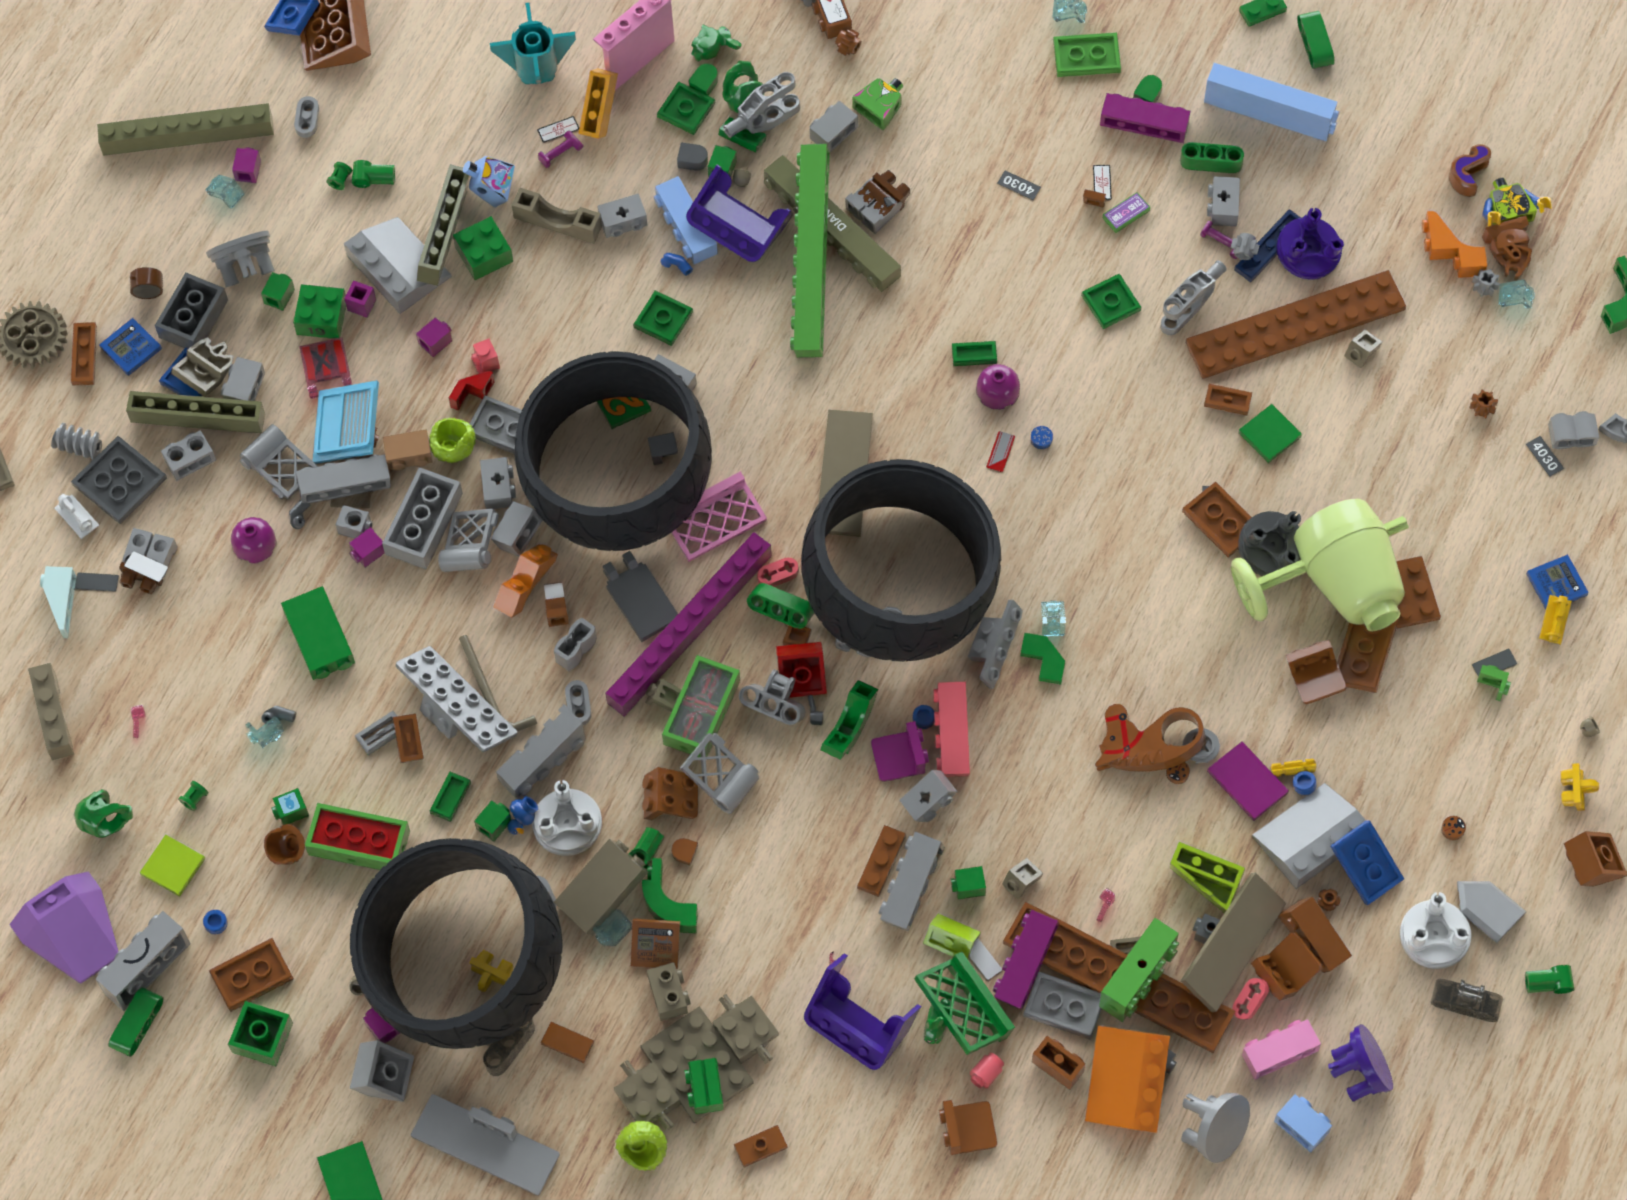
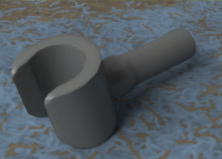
M809 695L810 723L812 725H822L823 712L816 711L814 697Z

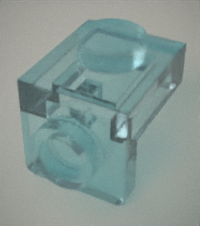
M1054 0L1052 18L1056 22L1076 18L1080 23L1085 22V14L1087 13L1085 2L1082 0Z
M218 175L212 179L210 185L205 189L210 196L222 199L229 208H233L245 194L234 179L223 175Z
M1525 280L1500 284L1499 304L1501 307L1523 304L1527 309L1532 308V300L1535 298L1534 289Z
M1064 601L1041 602L1042 635L1064 636Z
M275 716L258 730L250 722L245 724L248 731L246 736L253 744L258 743L262 748L270 742L279 739L284 731L281 722Z
M616 909L601 926L595 925L592 930L597 934L595 937L602 945L616 946L632 930V923L620 909Z

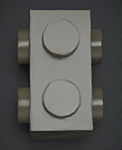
M670 963L647 970L648 980L660 1021L687 1014V1005H690L691 1002L688 992L682 991L681 983H684L681 969L676 970L675 964Z

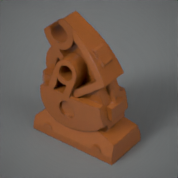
M1527 216L1502 222L1501 225L1496 224L1486 227L1482 236L1483 241L1490 244L1491 253L1498 264L1505 268L1504 276L1508 277L1509 271H1514L1516 273L1514 280H1518L1523 275L1531 261L1532 249L1528 248L1530 239L1526 232L1529 225Z

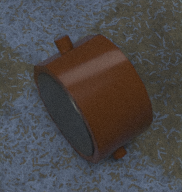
M151 267L133 270L130 273L131 295L140 299H154L162 295V272Z

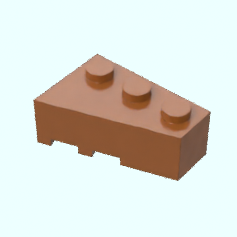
M1313 896L1298 900L1279 914L1278 918L1289 932H1296L1321 963V971L1323 973L1332 971L1352 956Z

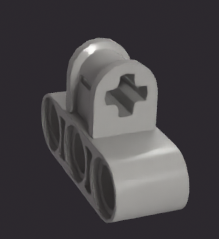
M775 669L771 672L765 687L758 684H750L743 687L739 692V700L742 704L788 725L802 721L806 713L802 704L789 698L796 679L778 674V671ZM749 689L756 693L754 701L748 698L747 693ZM770 698L776 702L775 710L770 709L768 706ZM790 707L797 711L796 719H792L789 716Z

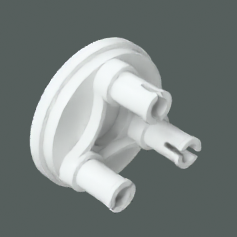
M562 780L563 784H560V781L556 782L554 785L555 791L546 795L538 803V810L535 812L532 827L537 841L547 851L556 855L572 856L586 851L595 843L601 832L602 817L597 803L588 794L576 789H570L567 781Z
M1437 892L1432 894L1431 899L1416 904L1406 913L1400 926V941L1407 955L1419 965L1432 969H1443L1458 963L1465 956L1471 943V928L1463 913L1454 905L1446 902V896L1443 893L1439 892L1437 896Z

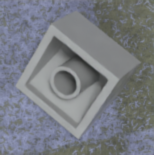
M378 1040L360 1043L350 1089L370 1097L403 1102L414 1056Z

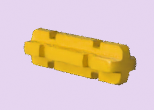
M1313 758L1305 759V762L1302 760L1284 762L1282 765L1281 763H1273L1270 767L1271 772L1276 777H1280L1282 774L1285 776L1295 775L1303 771L1315 772L1317 768L1316 761Z

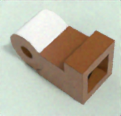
M562 582L544 584L549 627L569 624Z

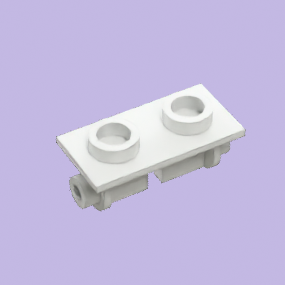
M62 494L58 497L59 505L54 509L81 539L99 526L73 495Z

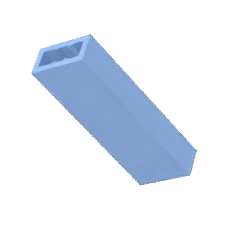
M1217 63L1213 64L1207 79L1204 103L1323 141H1327L1329 134H1334L1339 111L1336 110L1337 101Z

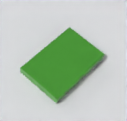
M1117 32L1053 37L1057 77L1121 73Z

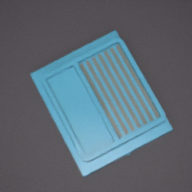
M377 380L319 391L313 462L315 464L373 454L379 382Z

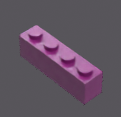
M1106 93L1101 112L1100 126L1184 144L1191 111L1182 107L1166 106L1159 102L1152 103L1140 98H1129L1116 93Z
M1031 910L1030 915L1025 914L1021 923V927H1024L1020 936L1016 935L1011 947L1014 949L1011 958L1007 957L1003 964L1002 970L1005 971L1001 980L997 979L994 985L993 992H995L994 997L1018 1009H1023L1060 924L1057 920L1034 910Z

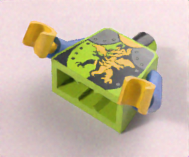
M1498 178L1493 182L1495 190L1490 192L1489 198L1485 201L1482 216L1487 220L1488 226H1491L1492 223L1493 225H1501L1502 222L1527 216L1528 222H1532L1535 219L1537 209H1539L1540 213L1545 212L1544 208L1552 209L1551 199L1549 197L1539 198L1528 190L1523 189L1519 183L1508 186L1505 178Z

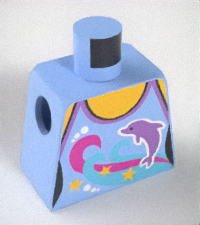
M488 156L474 163L471 161L465 163L463 172L471 176L469 189L493 207L508 201L515 168L513 164Z

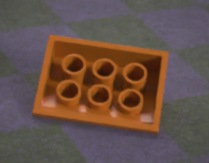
M1098 1025L1085 1121L1157 1133L1170 1036Z

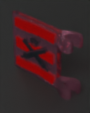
M343 337L299 346L307 389L311 399L319 396L316 386L317 382L342 377L344 386L352 385Z

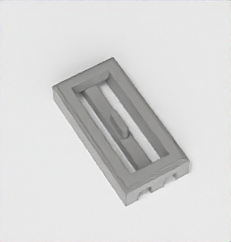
M394 711L355 735L356 740L367 755H370L396 738L395 730H393L394 724L391 723L365 741L363 740V738L393 720L392 718L397 716Z

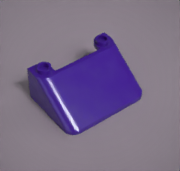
M716 165L688 209L686 219L692 227L749 262H756L762 258L786 227L793 213L788 208L786 210L777 209L772 212L769 219L765 218L727 194L732 184L731 177L719 165Z

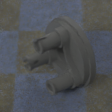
M1266 511L1253 516L1245 523L1239 535V552L1241 558L1247 561L1254 573L1265 576L1301 560L1294 541L1296 530L1299 528L1298 524L1301 522L1300 514L1295 516L1296 511H1292L1288 515L1280 512Z

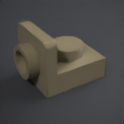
M1364 330L1351 340L1344 356L1362 368L1368 357L1380 348L1382 341Z
M660 679L655 683H651L646 691L648 697L645 703L649 705L656 703L672 712L681 689Z
M1026 858L1008 871L1002 885L1019 899L1028 887L1041 879L1043 872Z

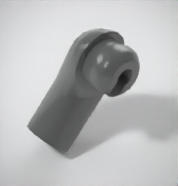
M300 500L289 511V520L293 528L301 529L305 525L303 512L310 506V503H302V500Z
M274 706L262 714L261 720L267 725L274 724L281 719L294 722L297 712L284 707Z

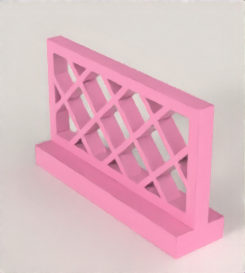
M740 471L704 491L697 507L688 517L692 516L691 520L683 521V523L690 524L687 535L679 533L677 530H674L672 535L688 562L767 521V517L747 486L745 478ZM743 489L747 495L746 503L734 501V494ZM720 501L729 503L726 514L713 511L715 504ZM731 504L744 507L741 518L729 515ZM746 509L755 510L759 518L754 521L744 519ZM699 512L708 513L707 524L694 521L695 515ZM712 515L725 518L722 528L709 525ZM727 519L740 522L738 529L735 531L726 530ZM692 525L705 528L702 539L690 536ZM707 530L720 532L719 539L714 542L705 540ZM688 540L701 543L699 550L690 554L686 547Z

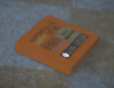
M633 919L630 966L656 968L674 963L676 969H678L680 921Z

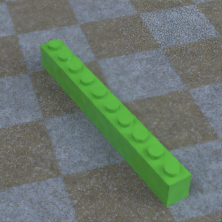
M827 144L801 145L800 152L797 153V165L800 166V173H796V184L799 186V193L795 195V203L799 207L798 213H795V226L798 227V234H794V246L797 247V254L793 255L796 275H793L792 278L793 288H796L795 296H792V308L795 309V316L791 317L792 330L794 329V337L790 339L791 350H794L797 358L823 357L830 151Z

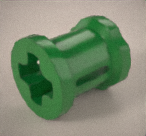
M336 162L334 164V171L327 178L326 182L336 190H344V183L353 170L343 162Z
M192 780L190 783L191 787L178 800L189 810L195 811L198 802L203 796H207L209 792L201 784Z

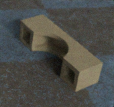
M519 188L512 203L515 219L592 244L595 243L602 228L601 213L583 207L574 211L563 210L548 203L539 193Z
M51 663L29 668L28 671L48 754L52 760L74 755L70 733L61 706L60 689Z

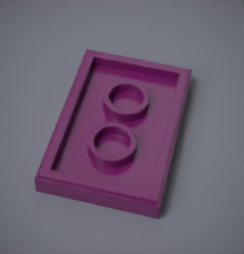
M1243 741L1207 769V772L1253 821L1289 792Z

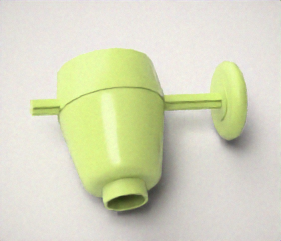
M1361 499L1344 500L1318 511L1296 530L1294 541L1301 559L1300 561L1257 579L1246 560L1235 558L1231 564L1232 577L1244 606L1251 617L1257 621H1264L1268 615L1264 590L1307 573L1314 584L1347 622L1356 625L1365 624L1368 631L1381 630L1394 623L1400 617L1401 613L1397 606L1402 602L1405 594L1389 537L1408 529L1409 526L1406 518L1403 516L1383 524L1366 501Z

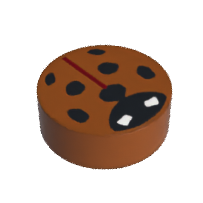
M1186 762L1166 769L1168 780L1174 784H1182L1189 777L1190 769Z
M1458 816L1447 817L1441 827L1442 834L1449 840L1460 839L1466 830L1465 822Z

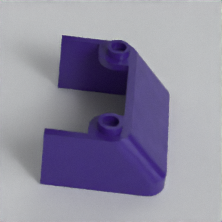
M844 953L826 968L804 1012V1020L809 1027L869 1069L877 1070L886 1063L907 1035L922 1006L917 1004L904 1017L893 1015L884 1024L848 998L851 992V984L847 978L840 974L848 957Z

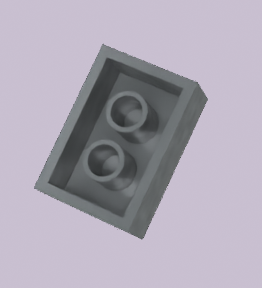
M185 272L154 325L158 337L187 349L196 342L207 338L228 302L225 288Z

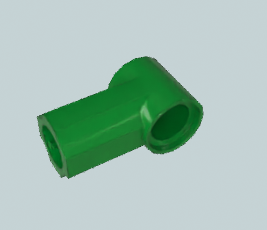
M357 160L353 163V186L367 188L371 184L394 185L395 165H377L367 160Z
M646 827L637 845L629 852V855L632 857L636 855L643 859L645 863L644 868L647 870L652 858L665 838L664 835L654 828Z
M1557 965L1549 970L1526 971L1525 987L1527 992L1553 991L1555 994H1566L1574 991L1571 966Z

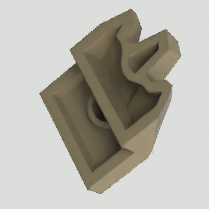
M208 337L191 346L187 350V356L172 367L171 373L204 397L222 383L233 361V355H225L228 348L225 342L211 346V340Z

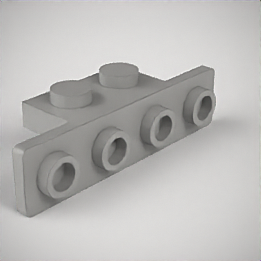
M1008 600L1002 618H982L968 655L972 661L985 662L980 679L991 689H994L996 681L999 679L1001 668L1022 617L1023 610L1014 600Z

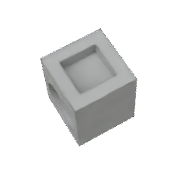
M343 505L335 525L338 534L355 539L368 528H372L373 522L370 519L369 512ZM353 522H360L357 526H351Z

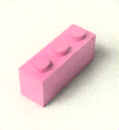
M1308 1019L1302 1022L1296 1020L1290 1023L1285 1030L1279 1031V1029L1268 1033L1266 1035L1267 1038L1260 1041L1254 1039L1245 1044L1242 1056L1254 1080L1319 1051L1321 1043Z

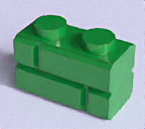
M717 1058L688 1062L689 1070H684L686 1085L691 1084L692 1092L687 1093L689 1107H694L695 1114L724 1110Z

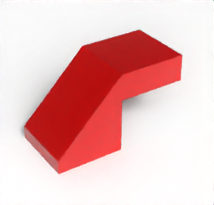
M486 371L458 380L448 397L450 407L459 411L468 394L483 399L484 395L487 396L495 383L493 372Z

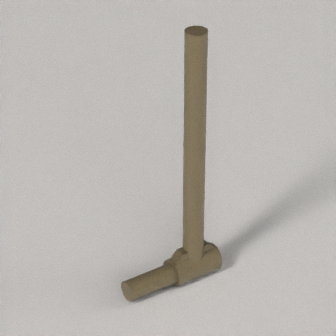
M463 635L459 640L483 697L501 715L467 635ZM534 715L516 723L507 721L517 732L537 724Z

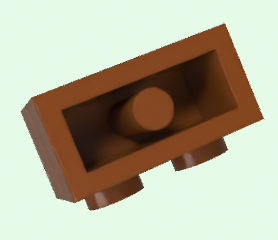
M1049 1036L1044 1038L1032 1055L1033 1064L1069 1090H1071L1085 1071L1086 1063H1084L1081 1057L1069 1052L1059 1041L1051 1039Z

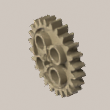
M29 301L27 307L20 303V309L18 310L13 306L12 314L5 312L7 319H0L2 325L0 326V352L2 356L6 357L8 362L12 360L14 366L21 362L23 368L30 363L32 369H34L35 363H39L43 367L44 360L51 363V356L59 357L57 350H64L61 343H67L65 336L68 335L62 314H58L55 307L51 309L48 303L42 307L40 301L37 302L36 306H33L32 302ZM20 334L18 337L12 338L14 335Z

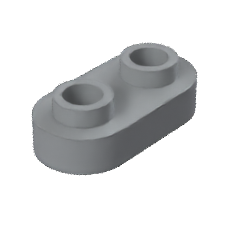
M311 96L301 98L296 108L294 127L296 133L303 138L311 137L317 130L319 105L318 101Z
M575 680L570 682L565 688L567 708L575 716L578 713H583L584 716L578 719L585 725L591 719L588 687L584 682ZM575 692L581 693L578 697L573 696Z

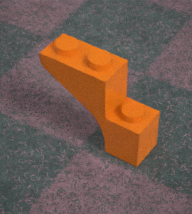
M1427 211L1425 220H1422V232L1426 233L1427 239L1424 240L1425 252L1429 253V260L1453 259V268L1457 270L1458 278L1478 276L1480 269L1485 271L1487 269L1485 247H1474L1460 242L1435 211Z
M538 544L521 554L512 578L501 584L493 608L511 618L521 613L529 594L555 563L558 554L553 552L549 546Z

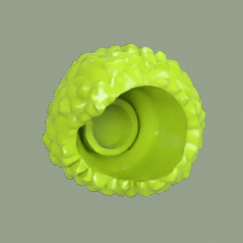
M445 418L437 421L432 427L429 436L431 452L442 462L455 463L462 461L472 453L476 444L472 425H469L464 420Z
M648 1121L631 1122L628 1126L624 1127L615 1140V1148L618 1150L621 1158L638 1170H655L656 1166H659L666 1156L667 1140L658 1126Z

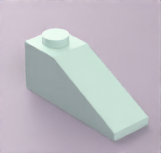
M45 566V573L40 578V586L44 589L63 638L68 639L77 576L73 567Z

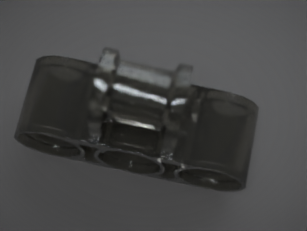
M1437 979L1431 1004L1437 1008L1476 1019L1497 1022L1503 997L1497 993L1484 990L1485 986L1483 985L1480 987L1465 983V980L1462 979L1460 983L1446 979Z
M533 1019L528 1021L529 1023L526 1027L520 1028L513 1034L487 1045L489 1048L483 1056V1062L490 1075L500 1076L508 1069L535 1031ZM508 1040L515 1041L510 1047L503 1046ZM493 1059L501 1060L496 1066L489 1065Z

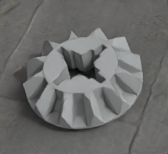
M1198 728L1186 734L1183 746L1191 743L1196 738ZM1205 728L1206 750L1201 749L1195 756L1189 759L1197 764L1208 763L1215 759L1220 748L1217 736Z

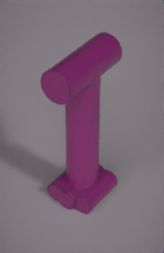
M570 130L564 134V137L567 139L546 154L542 151L538 153V160L546 168L550 167L551 160L569 148L574 147L577 151L583 148L584 145Z
M1208 221L1202 229L1200 236L1205 238L1208 235L1231 248L1233 239L1212 228L1213 223ZM1232 249L1229 255L1233 259H1237V257L1234 255L1235 253H1233L1234 249Z

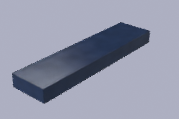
M1289 209L1256 243L1260 245L1257 255H1253V258L1249 260H1240L1234 267V271L1251 283L1277 256V239L1282 229L1289 222L1301 217Z

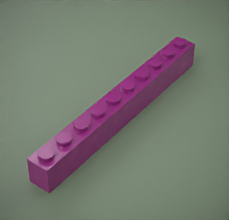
M753 532L605 693L607 704L625 717L646 694L650 684L657 682L772 557L771 544Z

